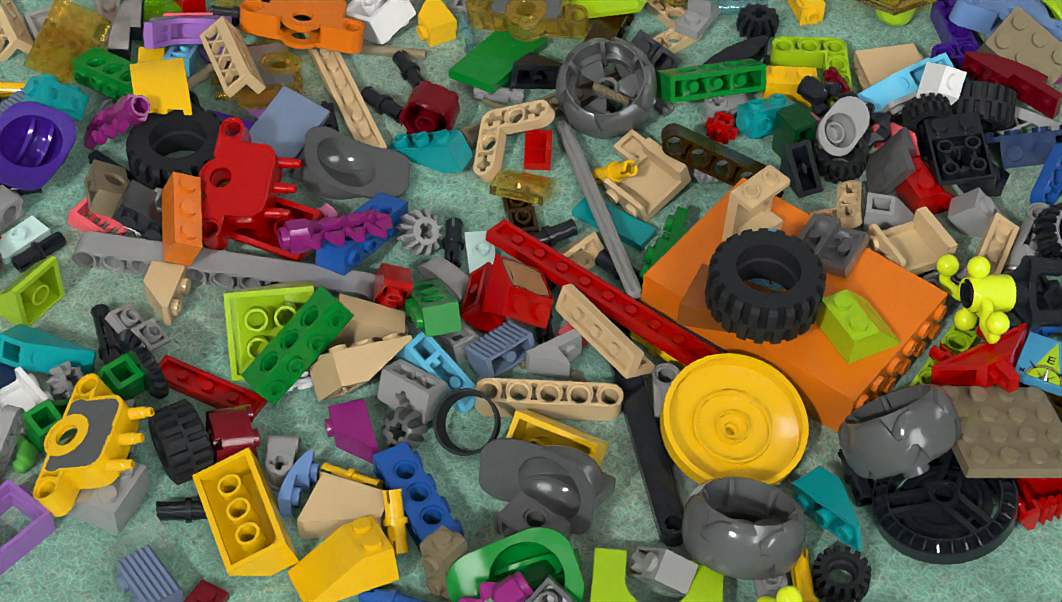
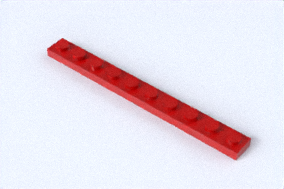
M503 219L486 231V241L521 263L543 270L545 278L561 288L563 285L573 284L604 315L684 365L688 366L706 356L722 354L506 219Z

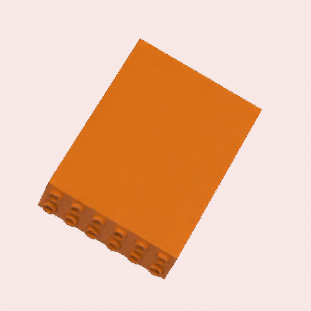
M742 178L644 274L640 302L677 322L680 302L702 263L709 266L712 254L715 253L719 244L723 242L722 235L730 192L747 181V179ZM777 196L773 197L771 212L784 220L780 230L785 231L787 236L792 237V235L798 237L812 216ZM867 247L847 278L826 273V287L823 298L845 289L866 298L900 342L897 346L847 364L817 325L816 321L807 332L802 335L798 334L797 338L787 342L781 340V343L771 345L767 341H763V344L753 343L754 340L747 338L744 341L737 338L736 333L689 326L684 327L729 353L750 356L774 367L797 390L805 406L807 416L838 433L839 425L850 413L866 403L879 398L883 392L888 394L892 390L898 374L905 375L911 366V359L914 356L919 358L927 346L926 342L929 339L932 341L936 339L942 328L939 322L948 309L945 306L948 296L947 292ZM784 288L778 292H784L787 290Z

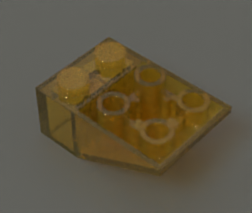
M55 0L23 65L39 73L53 75L58 78L60 83H73L75 78L73 76L74 69L71 60L95 46L99 48L112 22L70 0Z

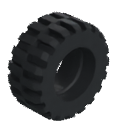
M199 106L192 108V115H184L183 110L175 109L168 114L150 113L145 122L133 126L126 140V153L132 179L155 190L156 187L163 189L173 172L198 177L201 168L208 161L215 159L214 150L223 120L210 110L204 111ZM177 151H195V153L185 157H165Z
M759 228L758 231H752V229L744 230L741 232V235L736 233L728 237L726 242L720 243L715 253L712 254L705 287V302L714 320L717 323L721 322V327L728 333H736V337L744 341L746 338L751 339L756 344H763V341L770 342V345L779 344L783 339L787 342L797 338L798 334L802 335L807 332L810 326L815 323L826 287V271L823 268L820 257L817 254L814 255L813 248L807 243L805 245L802 244L801 239L795 235L790 237L785 235V231L776 230V232L768 231V228ZM766 279L778 283L787 291L764 293L749 287L743 281Z

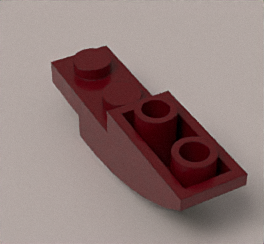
M967 51L964 54L961 70L967 72L966 77L969 79L1004 85L1016 92L1017 99L1050 119H1054L1059 115L1062 93L1047 85L1048 76L1026 65L1000 56Z

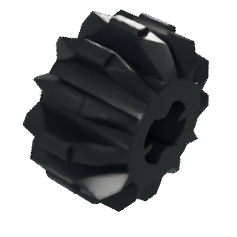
M757 2L756 5L747 3L746 8H740L738 18L736 19V26L740 37L746 36L747 39L766 35L770 39V37H775L780 20L779 15L776 14V9L768 8V4L759 5Z

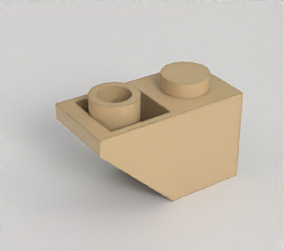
M152 261L143 280L146 299L164 324L171 325L174 316H179L181 313L183 295H188L191 280L187 278L185 265Z

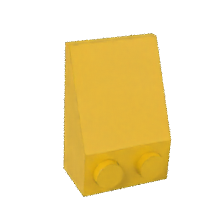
M373 515L360 517L342 525L287 571L301 602H337L399 580L394 549Z

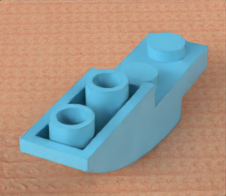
M946 52L931 59L928 57L860 92L857 96L863 102L874 104V112H880L891 101L918 91L926 62L955 67Z

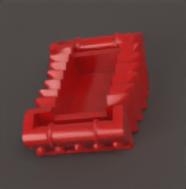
M1014 478L1018 489L1017 517L1021 525L1027 530H1033L1036 527L1037 521L1044 525L1046 519L1050 522L1052 521L1053 515L1060 519L1062 513V478Z

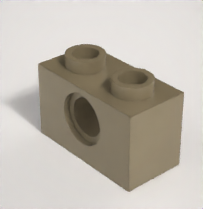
M93 160L84 181L89 212L112 218L122 193L130 183L124 167Z

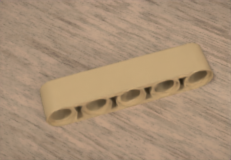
M484 378L475 387V390L494 397L490 400L496 405L500 417H514L516 410L529 409L551 419L608 421L619 417L624 397L622 389L612 383ZM475 396L474 404L477 412L484 416L494 417L493 410L488 401ZM514 397H522V398H524V399H523V400H515V399H513V398H514ZM545 398H551V399H553L554 401L548 402V401H545V400H543V399H545ZM579 399V400H582V401H584V402H583V403H577V402H575V401H573V400ZM604 401H612L614 404H606Z

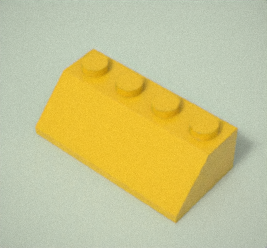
M249 447L192 475L229 576H272L299 562L264 470Z

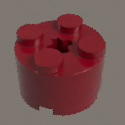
M421 81L418 86L412 89L400 113L401 126L404 124L407 129L406 134L422 131L436 132L444 129L452 130L460 113L459 96L456 92L440 85L432 84L430 81Z
M251 405L205 412V430L209 435V441L213 450L214 464L248 447L258 460L256 447H260L258 429H252L251 423H253Z

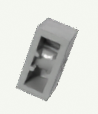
M400 358L382 368L377 399L389 405L392 409L410 407L411 412L417 410L422 415L421 423L426 424L433 420L438 404L446 396L448 383Z

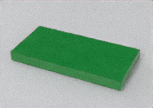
M503 24L450 68L449 78L493 94L511 78L513 63L529 52L539 54L547 47V38Z

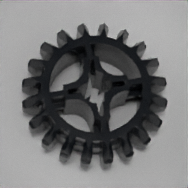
M1055 203L1038 213V218L1034 220L1035 227L1032 229V232L1036 237L1032 241L1037 244L1038 248L1036 251L1040 252L1041 258L1060 257L1062 259V203Z

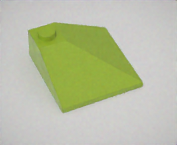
M313 280L279 283L223 293L232 381L245 380L241 374L314 293Z

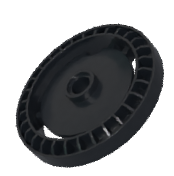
M952 448L929 462L930 469L919 476L908 478L901 486V492L894 493L895 489L905 480L902 474L875 480L872 490V511L880 534L897 551L918 561L930 564L951 565L977 560L998 548L1008 538L1016 524L1018 516V489L1014 478H984L994 487L1001 501L995 516L991 518L993 497L989 486L982 478H965ZM897 505V508L890 509V506Z

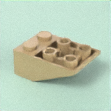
M393 333L382 337V341L373 342L372 338L359 341L355 344L356 347L347 348L346 344H341L330 348L329 353L318 356V361L309 367L318 402L345 396L369 381L412 340V336L400 337L399 333Z

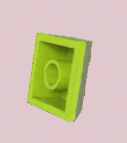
M52 255L35 263L0 292L1 317L15 325L23 324L30 327L65 296L58 261L55 256Z
M845 289L822 299L816 323L847 364L899 345V339L866 298Z

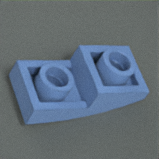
M307 450L295 462L283 481L277 498L281 516L292 517L294 506H300L302 492L310 493L312 483L319 480L320 464L315 463L314 451Z

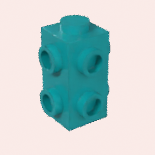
M43 73L42 76L30 77L24 88L23 102H35L68 114L73 121H81L89 96L80 93L79 87L71 84L63 85L58 82L57 77Z
M772 94L769 98L751 99L748 103L737 105L736 128L739 132L745 134L747 138L754 140L761 139L765 135L774 134L776 112L783 107L795 104V102L787 99L783 94Z

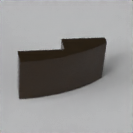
M529 190L502 193L501 200L506 220L527 233L538 232V222L535 208L531 203Z

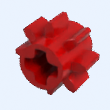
M725 112L715 113L713 118L708 117L704 127L707 129L705 135L709 139L720 142L723 145L728 144L730 139L735 140L738 133L734 117Z

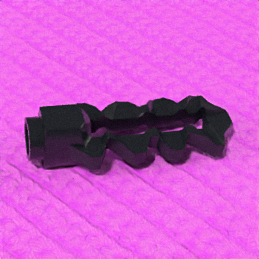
M809 75L801 80L797 88V93L812 105L814 114L818 117L826 114L831 108L828 106L831 97L838 100L846 96L859 99L854 92L841 93L842 86L838 82H823ZM864 102L868 108L870 119L879 125V128L874 133L866 130L862 136L866 146L871 149L875 143H885L892 136L890 122L893 118L887 113L874 112V104Z

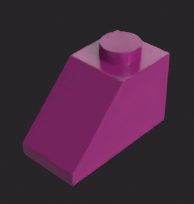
M364 399L328 406L329 419H324L327 437L334 438L337 448L373 464L372 455L378 453V448Z

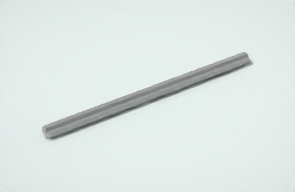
M567 119L558 121L555 125L626 294L634 299L641 298V285L570 122Z

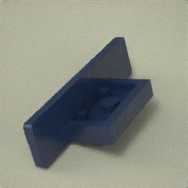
M1059 125L1060 130L1048 131V126L1032 128V133L1021 134V130L1017 129L1004 131V136L994 137L992 132L984 133L987 145L1000 144L1002 169L1044 165L1053 146L1056 144V137H1062V125Z

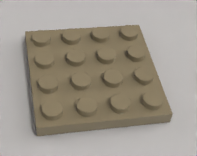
M940 386L951 397L960 417L961 435L955 442L952 450L965 478H1062V423L1044 390L1030 386L1019 387V389L1008 393L1000 387Z

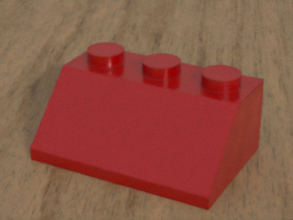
M277 197L275 207L291 210V218L271 219L266 226L260 229L232 228L230 239L300 262L316 250L311 248L308 252L290 254L289 250L282 251L278 241V228L284 227L285 221L304 218L319 221L325 217L319 210Z

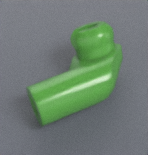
M20 433L14 448L17 451V459L12 465L16 471L25 474L28 472L29 467L34 466L38 457V450Z

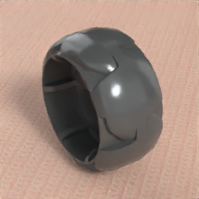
M598 37L579 44L567 55L556 77V96L563 116L576 130L595 139H610L616 135L623 137L632 129L636 131L649 118L657 101L658 86L653 64L635 44L618 37H612L611 40ZM609 63L621 64L630 68L633 74L617 82L612 77H605L602 64L604 66H608ZM583 75L596 83L611 88V90H616L618 93L633 98L634 101L625 109L618 111L621 107L619 102L617 103V101H612V99L596 93V99L583 109L580 101L575 96V86H578L580 76Z
M935 384L914 385L874 399L850 413L839 425L838 429L839 445L848 465L858 476L870 479H882L902 474L905 479L919 476L930 469L929 462L949 451L961 435L960 417L951 397L943 388Z
M741 477L713 478L698 485L688 498L681 525L682 541L693 559L719 574L742 580L775 579L789 572L800 558L806 536V518L801 506L793 497L770 484Z

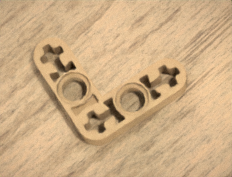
M647 0V11L670 28L653 37V39L675 54L702 38L703 34L695 40L675 32V23L679 19L674 20L669 17H681L686 10L673 0ZM670 39H675V40H678L679 42H678V43H671V42H668V40H670Z
M537 100L493 109L482 117L473 165L474 173L481 180L490 182L500 174L507 134L543 128L554 120L555 111L548 102ZM523 114L522 118L518 122L513 123V120L517 115ZM496 141L490 150H486L489 143Z
M849 180L840 183L837 187L836 207L807 211L805 213L811 216L815 213L840 218L841 227L854 229L859 227L863 223L864 206L861 182Z

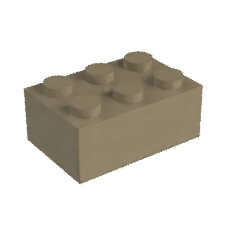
M1018 5L977 50V52L1013 60L1048 76L1047 85L1050 87L1062 75V43Z

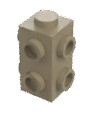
M441 525L433 533L427 535L423 542L419 544L422 556L421 563L425 571L427 588L434 595H441L451 602L446 585L447 573L457 559L468 553L467 541L459 532H452Z

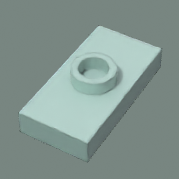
M30 216L1 235L0 253L3 257V263L9 264L12 262L11 257L29 248L32 242L38 243L50 236V229L34 216Z
M486 231L464 232L469 275L485 263L490 262L493 264L495 247L485 240Z

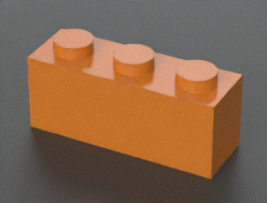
M173 172L162 189L163 261L191 266L202 249L200 177Z

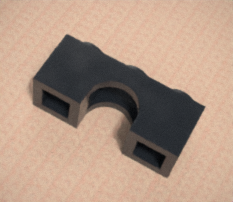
M132 179L122 193L111 219L145 235L150 240L162 242V214L155 207V198L158 192Z

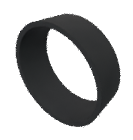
M463 388L450 392L440 401L434 413L433 429L435 436L444 449L455 455L471 456L481 453L484 448L483 446L476 451L462 450L454 445L448 437L446 431L447 414L458 400L464 397L476 396L488 401L494 413L495 424L493 433L487 443L497 439L500 432L501 417L496 405L485 394L475 389Z

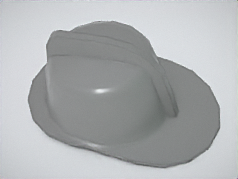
M852 96L840 98L835 102L817 126L816 137L819 143L818 147L833 156L848 154L869 126L870 115L865 103Z

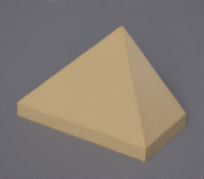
M593 231L565 245L557 252L589 270L596 265L595 259L598 253L605 248L596 232Z

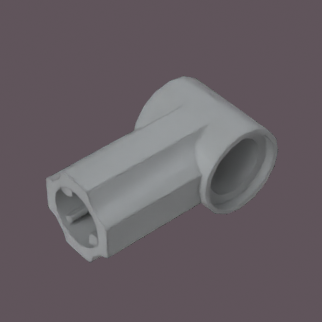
M661 363L655 367L653 372L651 391L653 394L654 416L658 424H660V412L664 397L672 381L680 373L679 369L671 363Z

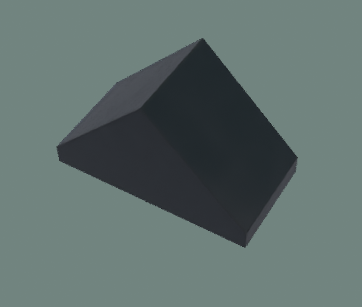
M529 52L513 63L509 87L510 89H556V77L562 63Z
M804 139L783 146L779 171L791 180L789 186L797 197L802 198L823 191L810 139Z

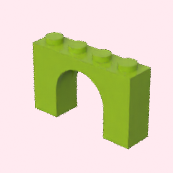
M595 548L590 602H639L629 593L625 583L627 550ZM691 558L692 562L698 564V568L688 593L679 602H723L724 575L707 568Z

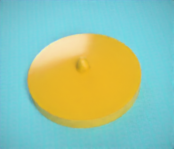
M734 353L714 354L689 364L672 381L664 397L660 412L661 434L670 457L682 472L698 484L713 478L741 477L761 481L775 487L790 475L800 461L807 445L809 432L808 417L797 390L774 367L746 355Z

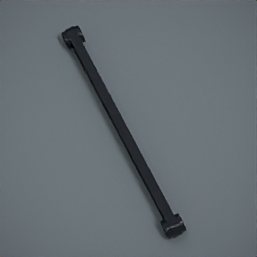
M606 316L632 341L627 328ZM609 363L614 383L623 391L622 411L658 536L667 546H679L683 543L681 525L684 512L643 376L640 375L626 379Z

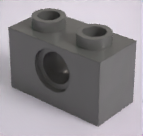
M522 491L497 514V532L504 537L533 528V526L557 530L570 541L571 524L561 514H555L543 506L537 498L530 497Z

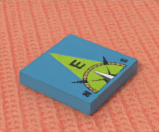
M1030 331L1015 367V371L1020 375L1019 382L1038 387L1041 390L1062 397V342Z

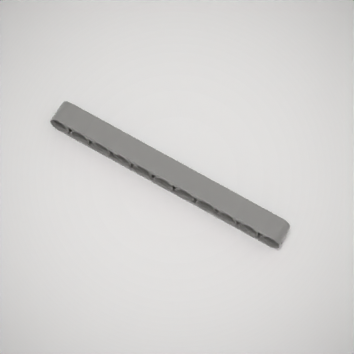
M86 231L82 234L72 255L73 261L81 267L88 265L94 269L107 271L115 269L120 273L133 275L141 273L145 274V276L152 261L165 262L163 261L161 241ZM208 248L201 249L191 266L185 265L187 278H190L191 282H200L199 285L219 287V285L227 286V289L232 290L313 280L314 292L321 285L336 298L339 293L372 302L375 275L368 272L351 270L343 276L314 264Z

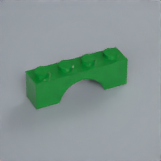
M127 353L103 366L97 374L115 395L120 396L124 401L144 392V374ZM71 397L60 401L47 399L22 414L23 431L40 453L45 451L44 441L47 433L57 421L62 419ZM73 428L66 431L61 436L59 442L77 432V429Z

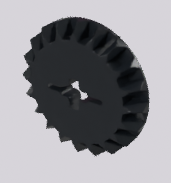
M124 329L118 334L119 349L123 355L127 353L144 374V389L157 399H163L168 396L169 388L167 381L153 354L131 330Z

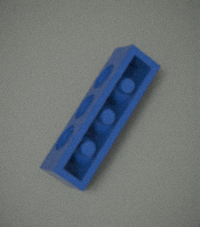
M382 192L376 194L353 213H362L367 209H375L381 213L389 214L392 219V228L387 230V238L367 233L364 242H356L351 237H346L345 244L341 246L323 240L321 249L316 250V265L345 276L400 232L395 227L398 224H403L400 217L408 214V202Z
M407 442L372 455L374 474L377 479L383 481L384 491L402 488L404 516L408 517L409 522L406 523V529L419 551V544L423 542L424 538L437 530L441 525L452 532H459L464 537L461 523L458 519L453 520L446 498L444 496L439 497L432 475L424 472L420 455L417 451L412 452Z

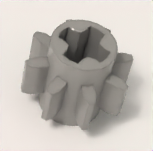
M66 361L60 364V366L49 370L52 376L46 381V384L49 385L52 396L62 395L63 400L71 397L75 385L84 376L80 366L71 367L70 362Z

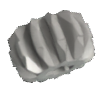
M412 209L409 214L402 215L400 219L403 224H398L395 227L401 231V235L396 238L398 241L403 240L404 242L401 249L404 251L410 250V255L412 256L420 254L427 256L430 255L431 251L440 248L437 241L444 238L439 233V230L444 225L436 223L439 215H430V210Z

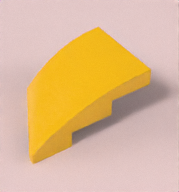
M183 57L129 64L133 94L142 95L148 99L151 106L149 113L168 114L175 109L183 110L184 115H192Z

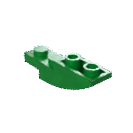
M678 206L673 216L668 215L663 226V230L667 232H663L661 237L658 236L653 247L648 245L642 260L646 264L643 263L637 278L641 280V288L643 286L644 274L689 231V229L684 228L688 214L687 209Z

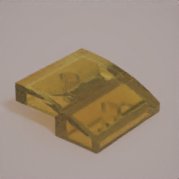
M502 168L492 180L489 194L543 206L545 199L550 198L557 179L515 169Z

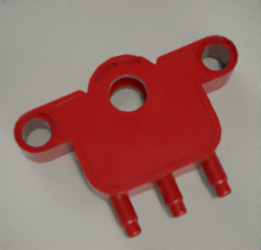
M229 117L222 122L214 150L215 159L208 161L201 168L198 175L201 178V192L205 195L201 206L202 242L208 249L223 250L228 245L232 228L260 229L266 226L271 219H289L292 215L291 210L276 208L275 205L278 193L288 194L297 192L295 184L281 182L283 168H301L302 160L291 157H277L274 149L269 145L251 143L252 138L244 122L238 117ZM230 181L227 185L219 187L223 182ZM217 232L214 236L209 237L212 233Z

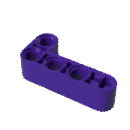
M933 0L930 19L942 43L933 46L930 59L946 52L953 66L961 70L964 54L967 51L977 52L979 45L971 29L958 26L950 21L949 15L956 0Z

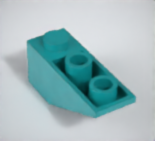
M444 129L436 132L401 133L392 139V143L387 148L405 155L413 163L442 173L462 172L473 157V153L460 130Z
M18 324L0 333L1 363L15 368L20 366L25 371L51 374L49 371L51 368L69 361L71 367L80 366L84 376L94 373L96 350L23 324Z
M818 466L792 483L793 498L799 503L805 515L814 520L821 528H825L833 533L841 542L850 545L858 552L862 550L860 524L841 479L823 467Z

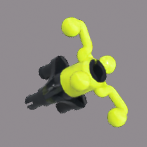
M945 254L938 258L936 268L938 273H940V286L954 299L961 301L963 305L962 309L958 310L954 315V323L958 329L963 331L973 329L977 324V314L980 318V329L989 344H995L1010 327V320L1003 312H1012L1020 320L1021 324L1028 322L1027 330H1038L1040 327H1062V309L1040 310L1037 307V302L1041 300L1042 294H1036V292L1042 291L1040 285L1036 284L1039 276L1062 275V259L1060 257L1039 258L1036 255H1025L1022 257L1020 265L1012 274H989L991 270L989 260L983 256H975L967 264L969 276L960 281L959 287L951 281V276L956 274L959 269L958 259L951 254Z

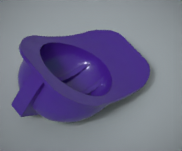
M30 101L20 102L6 109L0 116V183L21 190H36L45 186L56 171L65 163L70 150L74 146L76 126L72 118L62 111Z

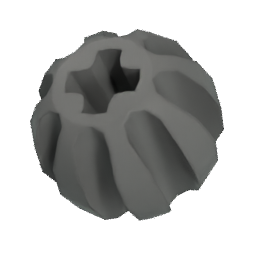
M397 407L395 411H390L383 419L386 425L381 426V435L387 437L386 444L391 448L407 442L411 450L412 448H418L424 441L422 434L427 432V425L421 423L422 415L417 410L411 412L410 407Z

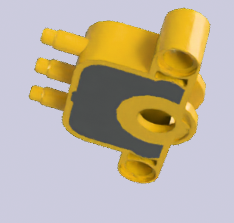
M90 373L83 376L75 385L62 419L50 428L45 437L44 449L47 457L34 486L33 497L44 508L51 511L54 517H61L72 509L80 490L106 487L113 483L122 471L133 469L135 467L134 460L127 459L132 445L142 443L145 440L143 433H136L139 427V419L152 417L155 413L154 408L146 406L130 408L120 396L115 395L98 375ZM73 428L77 429V433L73 434L63 445H59V440L66 431Z

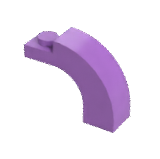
M174 15L150 18V21L143 22L144 48L156 49L176 44H203L199 35L221 16ZM223 16L232 24L231 16ZM216 33V34H215L211 39H209V40H210V41L215 40V38H216V36H217L218 33Z

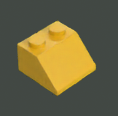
M766 66V90L760 91L761 99L769 98L772 94H783L787 99L795 103L799 102L803 107H812L809 102L797 93V88L801 80L807 75L818 78L816 68Z

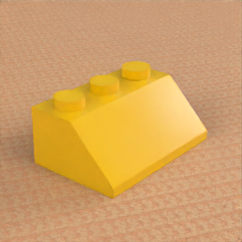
M529 409L515 411L506 438L527 441L540 446L564 445L579 449L591 456L600 468L609 446V442Z

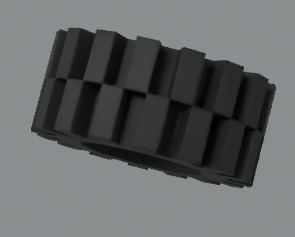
M929 92V96H925V93L920 94L921 98L917 99L915 96L911 98L912 102L907 101L905 103L906 107L902 108L904 125L908 130L915 133L917 140H922L923 119L953 115L950 102L946 96L943 97L940 93L935 96L934 92Z
M858 142L848 154L843 156H833L818 147L815 161L819 176L825 175L824 180L827 182L833 179V184H837L838 181L845 182L847 180H855L856 178L859 179L863 173L866 153H864L863 147L859 148ZM841 158L847 160L848 162L839 163L833 161L832 159Z
M834 546L833 552L829 547L824 549L823 554L820 552L816 560H814L812 569L814 591L818 590L817 597L822 599L826 596V602H832L833 600L837 602L862 601L863 596H866L872 576L871 565L867 566V558L860 559L861 552L856 550L852 554L850 553L851 547L845 546V551H840V546ZM836 569L844 570L851 574L853 581L839 583L831 579L829 573Z

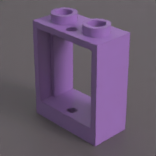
M10 479L0 485V516L12 506H15L33 522L0 548V575L56 530L53 520L54 516L51 511H48L34 499L31 492L24 485L18 486Z

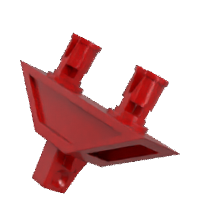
M1028 322L1002 334L999 341L995 344H989L986 341L979 325L976 334L985 342L957 355L942 342H940L939 348L933 345L929 350V357L935 360L937 364L933 365L931 369V384L938 386H980L983 388L996 384L1008 393L1019 389L1020 375L1015 371V365L1026 342Z

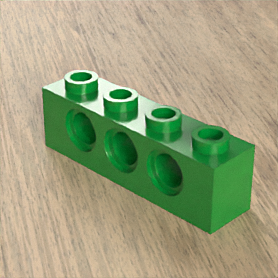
M96 46L71 60L74 69L73 76L79 84L115 100H119V98L127 94H133L129 64L136 63Z
M749 58L657 70V97L669 103L764 91L766 90V64Z
M433 278L413 282V290L409 297L405 299L402 308L406 310L407 316H411L412 323L416 324L417 330L421 329L426 337L462 331L458 301L439 279Z
M320 285L241 376L255 392L275 406L355 315Z

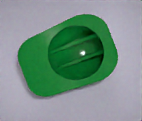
M547 527L528 528L467 553L453 563L446 577V585L451 602H458L462 597L481 599L479 589L481 583L500 582L508 575H513L517 571L522 573L533 591L549 574L577 602H581L585 588L580 571L582 560L578 548L573 549L566 536L557 530ZM489 598V599L486 600L485 602H494V601L492 600V598Z

